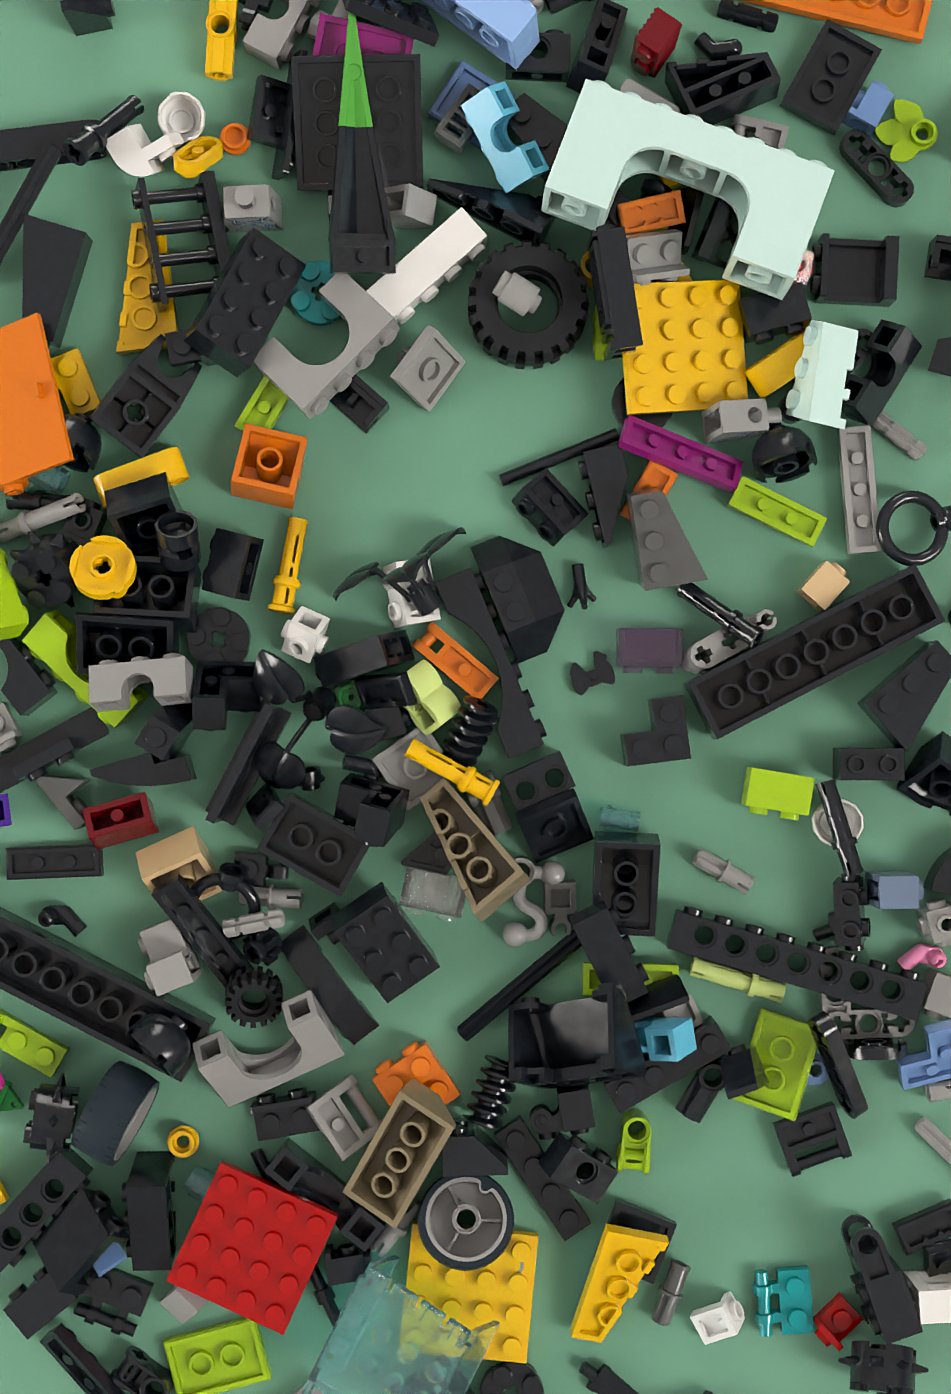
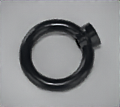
M903 491L892 496L882 506L877 517L876 534L881 548L887 556L902 565L912 566L916 564V566L931 562L942 552L946 545L948 534L951 531V505L942 507L933 497L920 491ZM908 503H915L925 507L931 513L930 523L933 530L936 531L932 544L923 552L915 554L900 550L892 541L889 532V522L892 514L898 507Z
M223 863L219 868V873L205 875L191 886V889L198 898H200L203 891L213 886H219L227 892L237 890L247 901L248 914L261 912L258 894L248 882L243 880L245 870L238 864ZM240 932L239 936L230 938L231 940L241 938L245 935H243V932Z

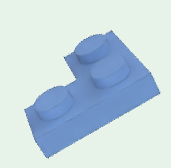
M951 1019L924 1026L927 1051L896 1059L899 1083L903 1090L951 1078Z

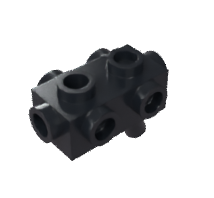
M841 873V877H837L833 882L834 912L828 913L829 924L814 929L813 934L817 941L834 935L836 946H845L847 951L864 950L866 937L871 935L870 918H865L864 905H869V887L863 886L861 873L851 874L848 877H844L843 873Z

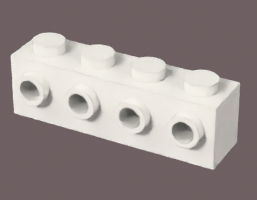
M461 207L396 264L395 274H385L366 292L395 318L397 323L403 324L414 315V308L422 301L427 303L439 292L437 288L445 280L448 282L453 281L462 272L461 266L469 259L472 262L477 260L486 251L487 235Z

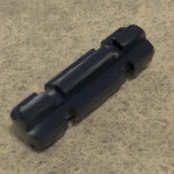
M721 0L717 10L719 18L728 20L730 17L733 18V22L756 29L757 26L762 27L761 30L770 33L775 31L779 20V15L767 11L765 14L762 13L763 9L743 3L735 5L732 0Z

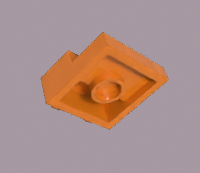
M426 1040L420 1044L414 1041L401 1050L403 1055L392 1062L389 1058L375 1067L377 1073L372 1078L389 1106L392 1105L399 1091L412 1078L440 1095L445 1105L461 1095L460 1090Z

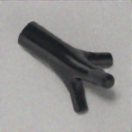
M584 564L572 565L574 589L567 606L572 608L579 598L582 609L586 610L588 608L587 598L592 602L596 601L597 598L587 586Z

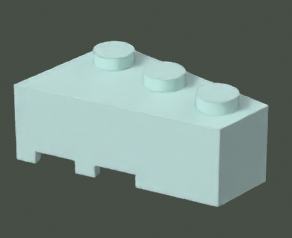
M811 320L810 326L806 328L803 335L804 349L802 356L795 365L794 375L796 379L794 386L786 398V415L845 430L846 419H841L840 415L842 401L849 400L850 390L844 387L847 370L852 371L854 367L858 330Z

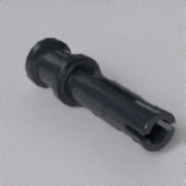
M135 95L128 96L125 101L97 123L84 125L81 133L75 138L70 137L66 139L63 143V149L69 160L77 166H83L88 162L89 156L95 151L100 152L105 149L109 137L144 112L143 105L136 109L134 108L141 103V100Z

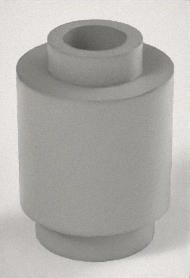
M506 270L492 291L498 297L497 300L521 316H524L527 312L533 314L542 300V297L538 295L539 287L515 272L511 274Z

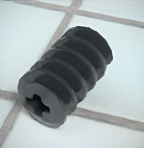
M465 696L463 698V702L469 708L460 706L458 709V713L464 718L455 717L452 721L457 727L449 728L447 732L452 739L445 738L442 742L443 746L448 749V751H443L442 754L466 768L468 766L475 767L478 762L477 757L483 751L482 746L486 745L488 741L487 736L492 733L493 725L498 721V710L493 705L483 699L472 696Z
M485 1055L484 1058L491 1063V1067L480 1068V1071L487 1078L476 1079V1083L483 1089L482 1091L471 1092V1095L478 1102L467 1103V1107L474 1113L473 1115L463 1114V1117L478 1126L499 1129L503 1124L499 1117L507 1114V1109L502 1104L511 1103L512 1098L507 1092H514L516 1085L513 1082H509V1062L494 1056Z

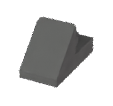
M46 775L40 776L35 780L75 830L86 825L82 809L88 807L80 798L77 797L75 799L73 795L89 783L91 779Z

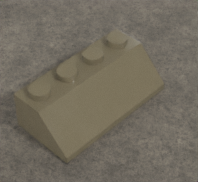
M412 1078L397 1094L342 1192L395 1229L404 1217L456 1127V1123L440 1095Z

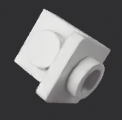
M729 1291L724 1293L720 1302L693 1310L690 1319L703 1343L707 1345L738 1335L745 1317L742 1305L739 1301L735 1300L732 1292Z

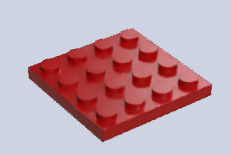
M222 1160L166 1281L284 1335L339 1213L293 1192H289L287 1189Z

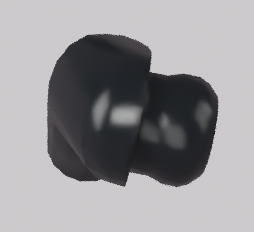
M49 905L43 908L42 912L38 915V921L43 927L65 925L75 937L87 927L73 909L67 905Z

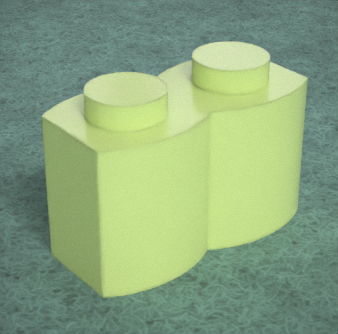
M423 659L406 671L417 702L411 706L403 707L409 710L415 725L428 736L456 715L461 705L455 694L442 684L436 669Z

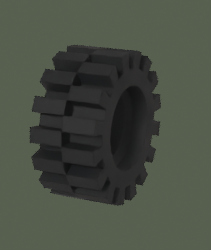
M251 965L246 966L245 973L240 968L236 971V977L233 974L229 977V983H226L225 1006L227 1014H231L232 1021L236 1022L240 1019V1026L245 1027L247 1022H250V1028H256V1023L260 1022L261 1027L267 1025V1019L273 1022L276 1020V1014L279 1015L281 1013L283 987L278 975L276 974L273 977L272 970L268 968L264 973L263 966L257 965V971H252ZM250 990H258L266 994V999L259 1003H249L242 999V994Z

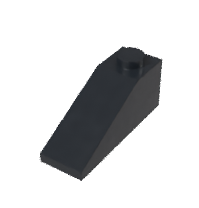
M597 0L566 84L567 88L581 93L586 79L605 81L611 67L628 8L611 0Z

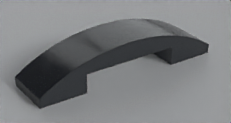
M302 925L282 941L280 948L308 990L312 991L327 1015L353 1045L379 1027L378 1022L363 1002L357 999L323 954V949L305 925Z

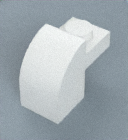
M135 124L129 125L109 137L106 148L115 163L124 172L133 176L144 177L165 171L166 169L162 162L173 158L176 148L183 145L184 141L179 132L167 133L151 143L142 125Z

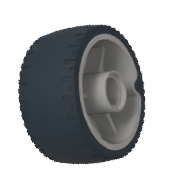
M123 1061L114 1063L99 1082L75 1126L71 1144L92 1159L109 1166H114L129 1148L145 1121L158 1093L160 1082L131 1064Z
M442 1176L426 1191L418 1211V1230L426 1250L439 1263L455 1270H477L494 1262L508 1246L514 1229V1212L511 1201L502 1186L490 1176ZM468 1210L474 1214L475 1224L473 1227L463 1229L458 1225L457 1215L461 1211Z

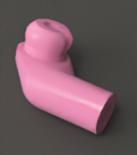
M919 943L897 959L896 962L901 968L911 970L918 963L941 968L945 965L947 958L943 950L938 946Z

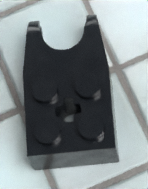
M162 334L157 336L125 368L88 417L141 458L145 456L179 411L202 368V365L196 362L176 378L163 374L158 366V356L167 338ZM135 404H138L141 407L139 413L142 417L139 420L134 418L130 421L128 419L129 412L126 409L129 405L134 407Z
M850 1215L842 1223L841 1234L854 1274L850 1275V1279L856 1294L860 1295L863 1305H860L867 1325L870 1324L875 1336L880 1334L886 1345L923 1332L903 1272L887 1252L881 1235L863 1215ZM861 1222L865 1225L864 1228L855 1230L851 1237L849 1236V1227L853 1223Z

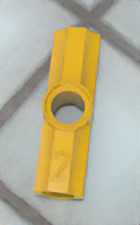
M209 0V14L205 22L207 29L205 76L215 81L233 79L235 43L238 39L236 28L238 0ZM220 25L229 26V29L224 33L219 34L215 32L216 28Z

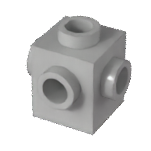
M945 898L926 902L927 906L917 909L919 917L917 919V927L920 935L925 940L934 944L937 943L939 947L951 945V902L946 901ZM945 919L947 927L942 928L941 922Z

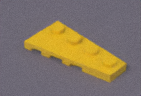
M153 220V223L164 222V220ZM142 222L131 223L127 256L128 268L123 289L124 301L120 314L119 341H117L116 347L118 355L142 352L160 334L164 335V333L179 331L175 298H167L168 306L166 311L159 313L157 303H152L149 284L153 283ZM167 235L156 236L159 254L169 253ZM171 266L162 267L165 285H172ZM166 341L161 349H167Z
M611 1224L605 1225L570 1326L572 1338L602 1343L622 1314V1307L627 1299H632L637 1292V1284L644 1274H649L654 1267V1259L660 1251L664 1252L669 1245L667 1235Z

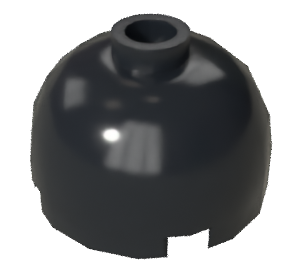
M64 414L74 460L61 466L83 473L88 472L89 468L93 471L102 451V441L98 430L84 414Z
M782 424L770 427L769 431L759 437L752 450V463L756 479L767 483L766 478L777 477L776 483L798 479L810 472L809 465L814 463L816 466L818 463L815 448L810 437L798 428Z
M163 1014L146 1015L135 1022L125 1033L134 1046L138 1043L141 1045L140 1049L146 1058L165 1074L170 1075L171 1078H174L189 1058L191 1046L190 1040L185 1034L188 1026L176 1015H173L171 1018Z

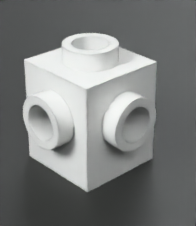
M301 606L292 620L288 619L282 629L281 637L285 639L281 651L310 664L317 653L323 654L328 644L329 637L325 636L330 618Z

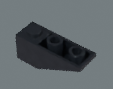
M618 444L584 451L582 461H578L581 480L587 479L589 492H585L587 507L589 511L594 510L597 522L592 523L596 542H602L603 548L608 547L610 544L628 476L623 451L617 447Z

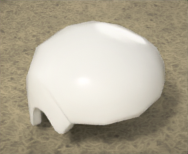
M172 92L160 104L158 108V125L164 135L179 132L184 143H189L203 132L206 113L201 102L190 93Z
M841 799L852 836H856L858 839L864 828L863 815L855 804ZM821 803L813 813L812 829L821 842L832 846L831 843L834 841Z

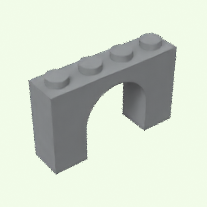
M336 273L319 290L325 302L349 325L348 343L336 359L323 365L305 364L295 358L277 339L272 337L260 349L253 362L310 420L315 415L321 414L328 407L329 400L337 392L344 391L352 382V377L360 369L367 368L373 362L375 354L383 346L390 345L400 330L395 318L348 274Z
M311 990L281 1003L288 1029L293 1036L285 1045L275 1051L259 1055L242 1053L233 1046L222 1030L192 1043L199 1071L228 1107L234 1106L345 1055L337 1029Z

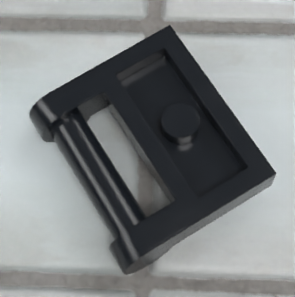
M832 1101L798 1113L796 1121L784 1118L772 1122L792 1177L801 1175L802 1170L835 1158L842 1157V1159L852 1156L841 1121ZM833 1138L836 1140V1144L799 1158L795 1156L794 1152Z

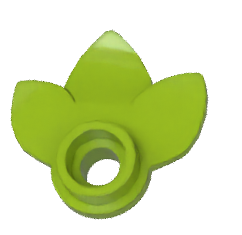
M896 99L894 101V119L880 123L874 130L877 139L882 144L892 147L890 150L891 160L899 163L908 162L919 151L928 150L935 144L938 137L935 124L931 120L924 118L920 106L903 99ZM916 132H923L926 136V139H918L916 137Z

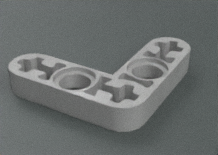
M828 946L825 952L830 954L834 952L838 956V952L841 949L835 946ZM823 963L819 968L820 977L825 978L826 974L832 976L831 966ZM819 993L820 1012L825 1011L833 1020L834 1016H837L842 1022H851L849 1015H853L852 1025L854 1032H851V1027L848 1025L838 1027L842 1040L903 1037L910 1034L914 1029L915 1020L905 1018L907 1021L901 1024V1029H898L894 1024H884L886 1030L882 1031L883 1019L881 1013H885L884 1018L886 1020H895L897 1015L870 1007L851 1008V1002L843 999L830 1001L825 994ZM866 1014H872L876 1020L875 1027L870 1031H863L859 1026L861 1017Z

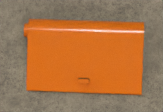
M39 313L32 314L0 328V492H4L6 496H15L23 493L24 488L29 485L28 477L74 460L42 318Z

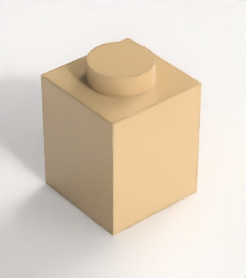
M825 561L812 572L796 592L813 608L821 612L827 609L850 581L845 577L847 573L840 565L835 562L830 564L828 561Z

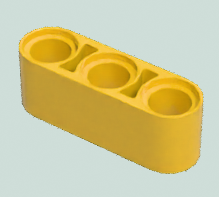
M804 332L795 335L744 371L760 399L768 396L795 378V365L798 359L801 358L804 349Z
M172 447L98 474L93 478L103 508L107 509L104 491L166 472L172 486L188 480L190 476L179 447Z

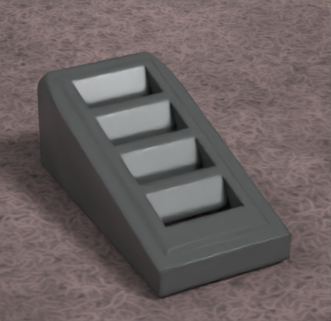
M470 84L467 85L434 131V138L459 155L463 153L475 134L470 126L466 128L455 121L457 116L466 121L461 105L468 101L470 95L473 97L481 92ZM452 126L463 133L462 136L459 137L449 131V127Z

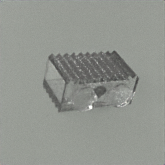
M407 866L399 905L405 906L404 911L407 913L423 915L425 910L436 913L435 918L454 922L455 917H462L466 895L456 875H446Z

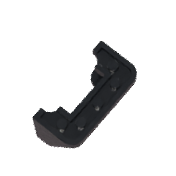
M599 984L598 989L592 991L591 998L548 1005L540 1003V998L524 997L521 998V1003L508 1005L509 1082L541 1089H559L646 1076L645 1059L624 990L618 989L617 984Z

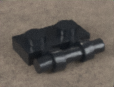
M92 1266L86 1281L89 1287L83 1293V1295L93 1298L92 1303L89 1306L78 1302L74 1314L85 1318L84 1322L91 1325L98 1323L111 1328V1332L119 1336L123 1333L133 1337L138 1324L128 1321V1315L132 1313L141 1317L154 1283L117 1268H112L99 1277ZM106 1303L119 1308L118 1315L115 1316L100 1310L102 1304Z

